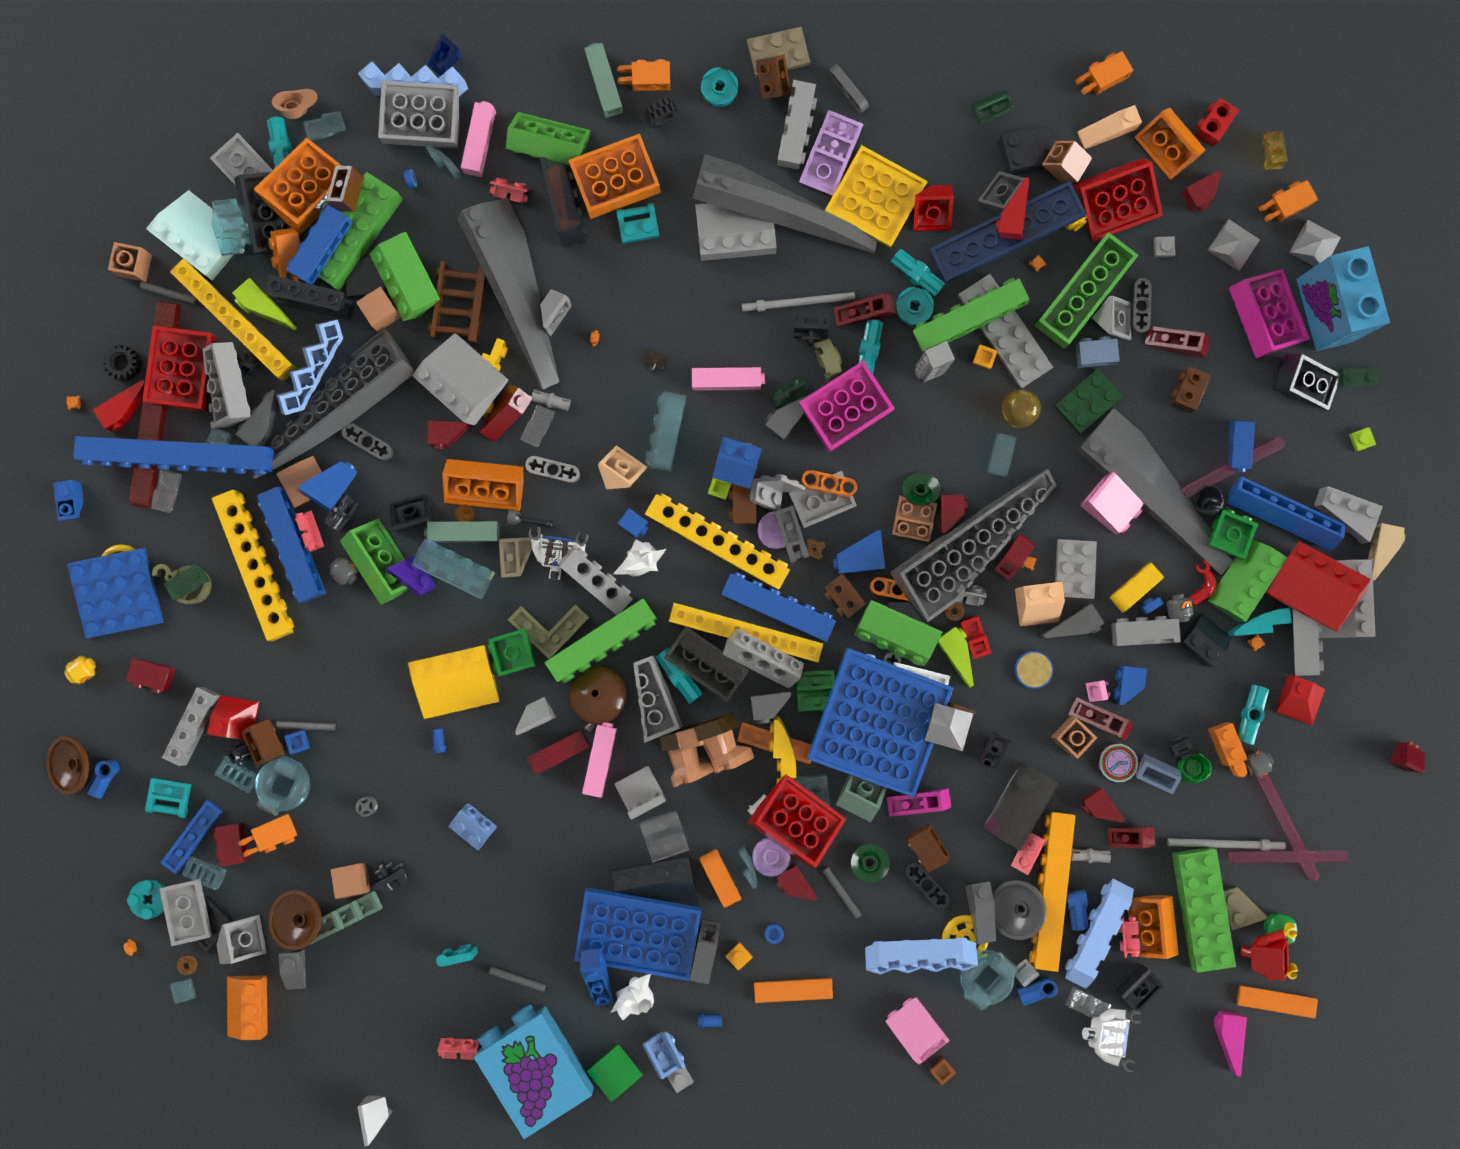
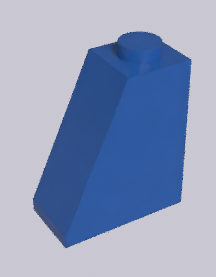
M1229 421V467L1234 468V472H1246V469H1252L1255 422Z
M339 462L302 483L297 491L328 512H331L357 474L356 468L348 462L345 464Z
M881 530L872 533L838 553L836 559H833L834 571L837 570L839 575L884 570L885 563Z

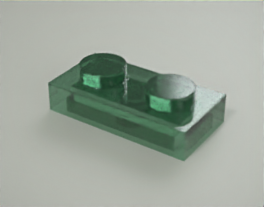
M1343 367L1340 369L1341 388L1381 386V367Z
M196 564L164 585L172 599L177 601L208 582L209 579L200 564Z

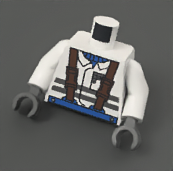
M530 527L528 534L531 538L532 550L537 561L542 563L543 567H550L549 579L560 580L562 568L558 565L561 559L572 547L576 550L581 548L585 552L586 542L589 539L588 534L585 539H581V532L578 533L575 539L542 534L540 538V527H538L537 533H533Z
M1109 1009L1100 1014L1099 1017L1091 1020V1028H1083L1082 1037L1085 1040H1089V1046L1095 1049V1053L1103 1061L1118 1067L1121 1065L1126 1071L1133 1072L1132 1069L1126 1068V1064L1128 1062L1135 1064L1132 1059L1122 1060V1057L1125 1058L1130 1024V1020L1127 1018H1130L1133 1023L1138 1024L1141 1022V1019H1134L1132 1016L1141 1013L1137 1009H1133L1131 1012Z

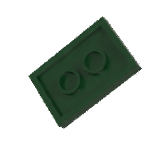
M1097 368L1054 407L1074 430L1081 434L1123 396Z

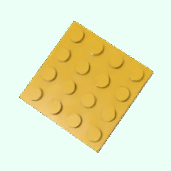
M861 145L825 210L857 226L878 242L891 248L915 206V195L923 191L928 181Z

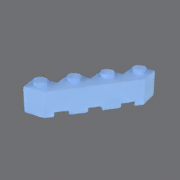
M373 62L369 63L358 73L363 83L375 96H381L382 81L458 85L459 96L468 89L465 80L453 66L439 78L426 65L411 77L399 63L385 75Z
M333 319L315 324L320 343L302 348L307 367L289 371L294 390L276 395L282 414L287 415L305 409L310 396L315 391L337 347L343 340L338 320Z
M1112 879L1108 885L1105 884L1101 890V895H1103L1101 904L1096 909H1093L1089 915L1091 920L1089 929L1078 937L1077 944L1079 946L1077 954L1066 962V979L1084 988H1087L1095 980L1099 972L1096 968L1101 960H1105L1111 947L1109 942L1113 935H1117L1123 922L1121 917L1124 910H1129L1131 906L1133 888L1115 879Z
M967 938L873 942V945L865 947L866 970L880 975L893 969L910 973L920 968L938 972L948 967L965 971L978 966L976 943L967 940Z

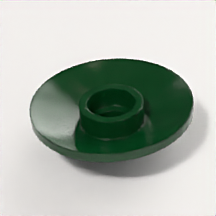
M927 473L910 475L902 485L904 498L908 502L919 506L933 503L939 497L941 490L939 481Z
M876 844L861 845L854 851L851 857L852 871L863 882L874 883L880 881L889 870L890 861L888 854L882 847ZM868 859L873 860L871 866L866 865Z

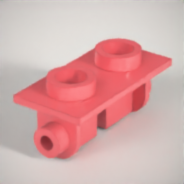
M496 178V180L490 181V184H494V187L491 186L490 194H493V197L505 199L508 193H511V201L522 204L523 202L527 203L528 195H526V192L530 191L531 188H527L526 184L520 182L510 184L504 178Z
M312 510L304 514H296L295 521H297L299 530L303 532L304 548L312 552L324 547Z
M1028 831L1011 866L1028 875L1046 840Z
M1123 915L1121 918L1123 922L1119 928V933H1123V940H1120V951L1124 952L1125 958H1127L1128 953H1131L1132 957H1138L1141 952L1140 938H1132V935H1139V922L1136 920V916H1129L1128 920H1125V915Z
M441 1038L437 1052H439V1056L442 1059H457V1053H460V1059L474 1060V1056L478 1051L479 1041Z

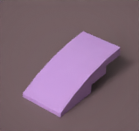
M828 110L799 182L833 196L840 184L864 124Z

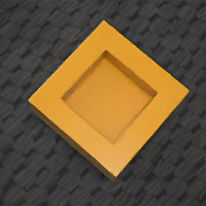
M979 345L972 364L990 370L997 350Z
M740 942L725 955L738 971L753 958Z

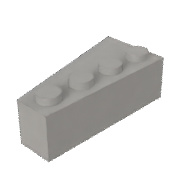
M793 80L792 94L789 99L788 114L785 119L777 166L799 170L800 164H804L806 153L803 152V148L808 146L810 137L806 133L813 123V116H810L811 109L815 110L817 98H814L816 84Z
M233 342L212 343L203 348L205 374L209 375L207 392L211 393L212 404H209V412H213L214 421L210 422L211 428L232 427L251 417L250 407L246 399V389L243 386L241 369L237 361V352L234 349Z
M655 655L633 663L641 710L644 743L682 728L683 724Z

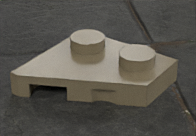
M530 537L499 539L501 578L521 577L532 551Z
M1234 886L1223 890L1230 930L1267 919V916L1238 887Z

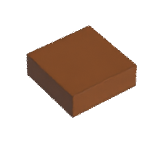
M944 1057L928 1069L941 1086L956 1074V1071Z

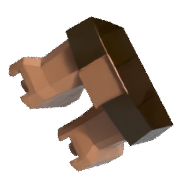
M733 713L680 728L659 738L662 751H668L674 767L671 776L673 787H677L682 783L694 782L714 771L719 773L724 769L736 768L754 758L751 747L735 744L732 729L739 725ZM703 746L711 762L708 759L698 758L696 747Z

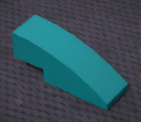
M1290 608L1271 610L1253 616L1229 632V636L1273 633V625L1292 623Z

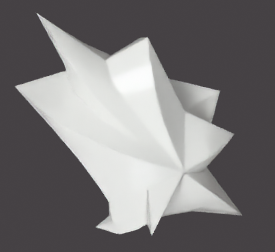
M636 539L632 549L627 551V558L613 574L639 576L649 571H658L657 561L666 549L657 551L649 542L642 543Z
M651 974L640 978L633 977L629 982V986L617 991V1001L611 1013L617 1011L622 1020L630 1014L639 1015L641 1012L647 1013L654 1003L653 993L648 987Z

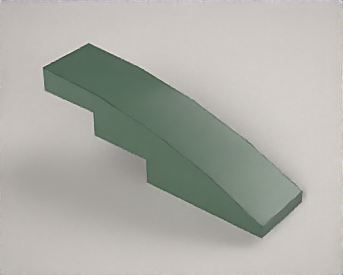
M373 891L321 917L319 933L311 944L381 910L383 907L376 892Z

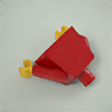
M1287 923L1284 926V931L1280 929L1257 937L1251 947L1243 945L1241 957L1251 959L1252 970L1260 973L1268 980L1284 981L1286 976L1290 979H1295L1298 969L1295 964H1289L1288 939L1285 938V936L1289 938L1297 936V932L1293 930L1296 928L1295 925Z

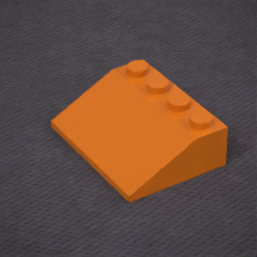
M640 134L569 160L590 219L661 193L660 184Z
M306 138L254 188V191L289 226L299 234H302L319 217L321 211L326 209L328 205L330 206L326 199L335 166L342 165Z

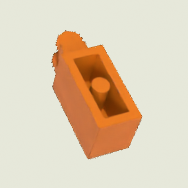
M1123 51L1118 54L1114 52L1108 55L1105 61L1093 63L1089 66L1088 72L1075 81L1078 85L1088 80L1090 85L1085 86L1081 92L1084 95L1094 90L1097 95L1129 78L1133 68Z
M663 59L655 60V62L637 60L632 62V65H620L617 67V72L632 73L631 77H619L617 81L619 85H632L633 91L671 90L670 61Z
M1308 180L1302 183L1297 181L1289 186L1290 189L1285 192L1283 189L1277 191L1272 195L1273 198L1269 202L1260 206V212L1267 210L1269 207L1273 211V213L1268 214L1264 218L1265 221L1268 222L1277 218L1278 222L1314 204L1318 198Z
M293 228L270 231L269 246L271 250L273 249L274 255L271 257L272 265L279 272V277L286 278L288 263L291 258L295 257L300 245L299 234ZM291 274V280L299 281L298 278Z
M1225 722L1208 729L1222 765L1229 766L1234 776H1246L1247 769L1244 761L1247 760V756L1233 723Z
M286 814L252 829L253 835L238 843L239 846H243L250 841H256L258 847L246 850L243 853L244 857L258 851H264L266 854L277 849L275 845L283 842L284 845L295 841L294 837L297 836L289 814Z

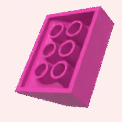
M1283 269L1251 277L1229 287L1256 358L1310 339Z
M864 361L799 402L828 453L895 409Z

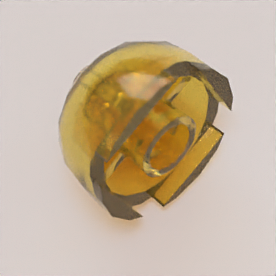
M1024 389L1010 393L1002 405V413L1006 422L1016 428L1028 427L1035 423L1041 411L1038 397L1031 391Z

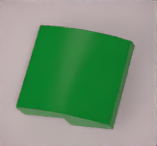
M834 670L802 672L801 678L796 682L798 713L824 711L835 681Z
M619 1044L586 1071L610 1102L615 1100L643 1076Z

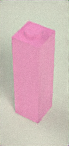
M482 101L481 103L475 102L461 164L464 174L478 177L483 175L496 115L494 106L489 102Z
M761 367L692 368V391L761 390V384H765V374L761 373Z
M604 722L602 725H597L582 794L600 798L603 796L617 728H614L612 723Z

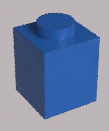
M630 508L618 522L620 527L636 538L639 536L643 537L649 529L647 527L648 521Z

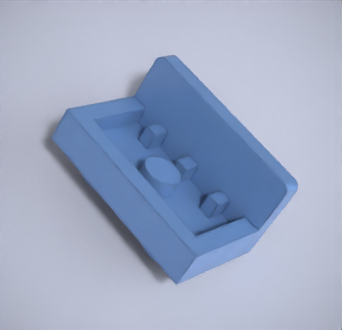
M468 803L458 812L448 826L476 850H479L497 828L495 824Z
M660 1032L642 1043L659 1079H664L677 1069L685 1067L684 1057L680 1051H677L674 1045L675 1039L668 1032Z

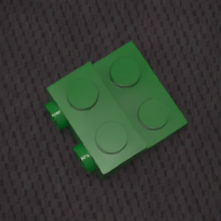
M1224 508L1215 516L1211 527L1213 532L1208 546L1244 560L1247 557L1258 523L1253 522L1251 517L1238 516L1235 514V511Z
M526 628L488 639L489 644H487L489 654L493 656V669L496 674L498 673V677L537 666Z

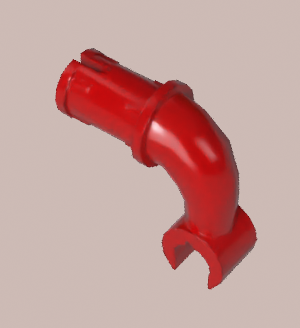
M1205 560L1201 561L1205 566L1204 570L1195 565L1196 572L1202 574L1205 578V584L1202 585L1201 589L1188 597L1192 600L1194 606L1208 597L1212 598L1217 586L1216 578L1209 570V563Z

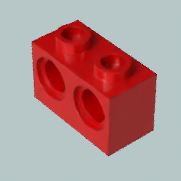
M1221 98L1216 103L1212 102L1206 110L1208 113L1206 118L1202 117L1196 125L1198 130L1195 136L1214 147L1229 127L1239 109ZM1217 111L1222 112L1223 117L1219 116ZM1207 126L1211 127L1213 132L1208 131Z

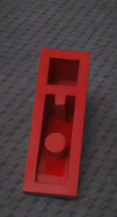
M1025 177L1001 213V220L996 222V231L999 232V238L1020 240L1023 238L1029 189L1028 177Z
M144 380L93 409L104 429L116 432L122 429L123 425L130 420L143 400Z

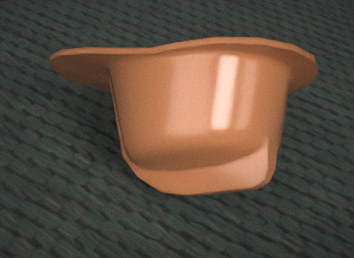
M311 89L283 91L273 97L272 106L279 110L284 117L297 119L305 114L307 108L316 102L317 93Z

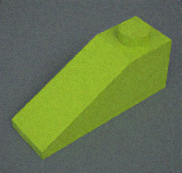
M953 627L941 635L937 644L967 687H972L974 683L968 644L965 640L967 636L961 628Z

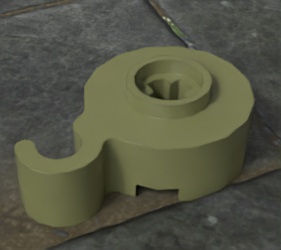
M830 339L815 343L814 347L817 348L815 354L820 368H825L826 373L824 377L828 384L842 375L841 357L836 346H833Z
M158 564L152 570V575L158 577L162 575L163 570L166 571L165 580L168 582L172 597L180 603L198 604L204 601L210 594L212 587L211 579L207 572L201 568L188 565L174 570L170 565ZM193 582V587L189 590L187 583Z

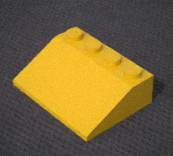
M486 645L408 663L412 683L424 719L500 702Z

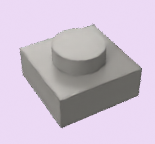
M1174 236L1154 238V258L1175 256Z
M1027 959L1011 970L1024 987L1039 976Z
M686 1067L677 1069L667 1076L676 1093L694 1082Z

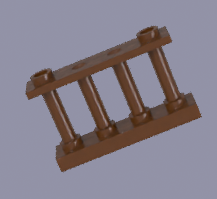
M441 261L440 266L436 270V277L438 278L436 292L440 300L434 305L432 322H429L428 333H430L434 340H437L438 333L452 335L456 333L460 336H466L470 344L479 345L488 281L481 266L478 267V271H475V273L447 269L448 265L446 262ZM446 277L474 280L476 288L472 291L445 288ZM443 296L471 299V301H474L473 309L465 310L442 307ZM441 314L467 317L471 320L470 327L466 329L439 325Z

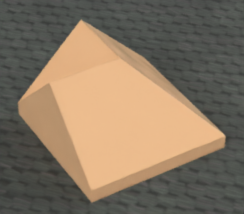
M617 445L598 464L606 489L628 488L647 469V466Z

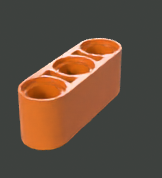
M813 470L806 471L801 479V484L808 490L846 498L853 496L857 490V484L851 478ZM808 475L813 476L815 483L812 485L807 484L805 477ZM827 479L832 480L834 487L831 489L826 488L824 481ZM846 483L851 484L853 491L850 493L845 492L843 485Z
M877 577L869 584V589L874 595L910 602L903 592L899 596L893 593V586L897 585L895 580ZM876 581L883 583V590L881 592L874 589Z
M715 849L699 858L723 907L726 908L742 900L718 850Z

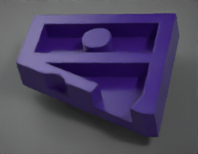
M418 554L385 570L387 574L390 575L392 573L400 579L399 583L408 587L418 597L436 588Z

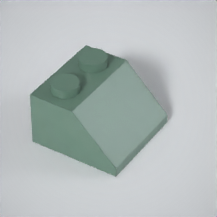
M849 774L836 805L871 822L880 809L887 788Z

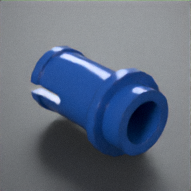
M443 729L431 730L432 750H434V753L446 752L445 748L447 746L444 743Z
M702 1013V1015H698V1027H702V1029L704 1027H722V1015H704Z

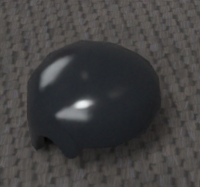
M1208 485L1199 489L1198 497L1194 499V503L1198 513L1204 516H1214L1223 509L1225 500L1220 488Z

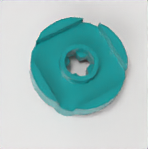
M718 67L706 72L701 82L703 98L715 108L732 103L738 95V81L733 72ZM717 83L725 86L722 91L715 90Z
M916 287L905 289L900 293L895 304L897 316L908 326H915L923 321L927 322L932 315L934 307L932 296L924 289ZM911 302L919 304L918 311L910 309Z
M154 879L143 880L134 885L127 898L131 911L136 916L145 920L161 915L164 912L159 888L165 887V885ZM145 895L153 896L151 899L153 901L152 904L145 902Z

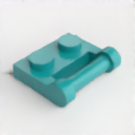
M654 203L622 210V208L616 209L622 244L660 237ZM650 213V218L624 222V217Z
M151 778L145 811L148 813L178 815L179 818H186L191 784ZM155 799L179 802V808L156 804Z
M465 944L459 946L457 950L447 948L437 957L436 963L438 966L444 967L473 960L478 954L477 945Z

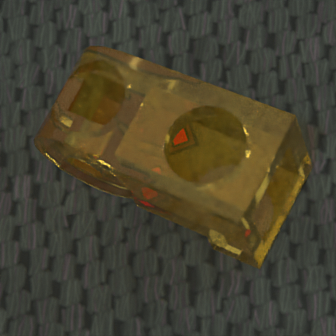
M1265 132L1263 136L1264 169H1282L1288 161L1283 132Z

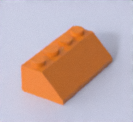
M447 459L442 473L444 503L520 511L524 482L523 467Z

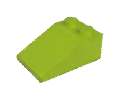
M248 278L232 292L236 297L234 301L247 313L251 311L258 317L296 331L298 329L268 294H265L264 290L251 278Z

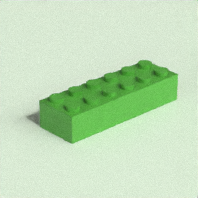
M368 172L363 176L364 180L355 212H341L353 223L317 277L337 291H340L348 275L360 258L365 255L403 200L396 190Z
M1108 232L1038 320L1035 327L1065 349L1138 257V254Z
M1011 278L1005 281L1004 285L998 289L996 286L990 288L984 296L979 298L976 295L968 300V304L963 306L958 304L950 308L951 311L945 315L943 312L932 317L933 321L929 323L923 321L915 325L913 334L922 353L946 341L949 343L1027 305L1029 297L1020 278L1017 280Z
M641 599L547 660L545 664L557 682L567 683L575 677L574 673L577 671L584 672L591 667L590 663L594 660L599 662L607 657L606 652L609 650H618L624 646L622 642L626 639L631 641L640 635L638 632L643 628L647 631L655 626L656 623L654 621L657 618L647 602Z
M1206 847L1173 852V864L1190 968L1199 973L1236 967L1217 849Z

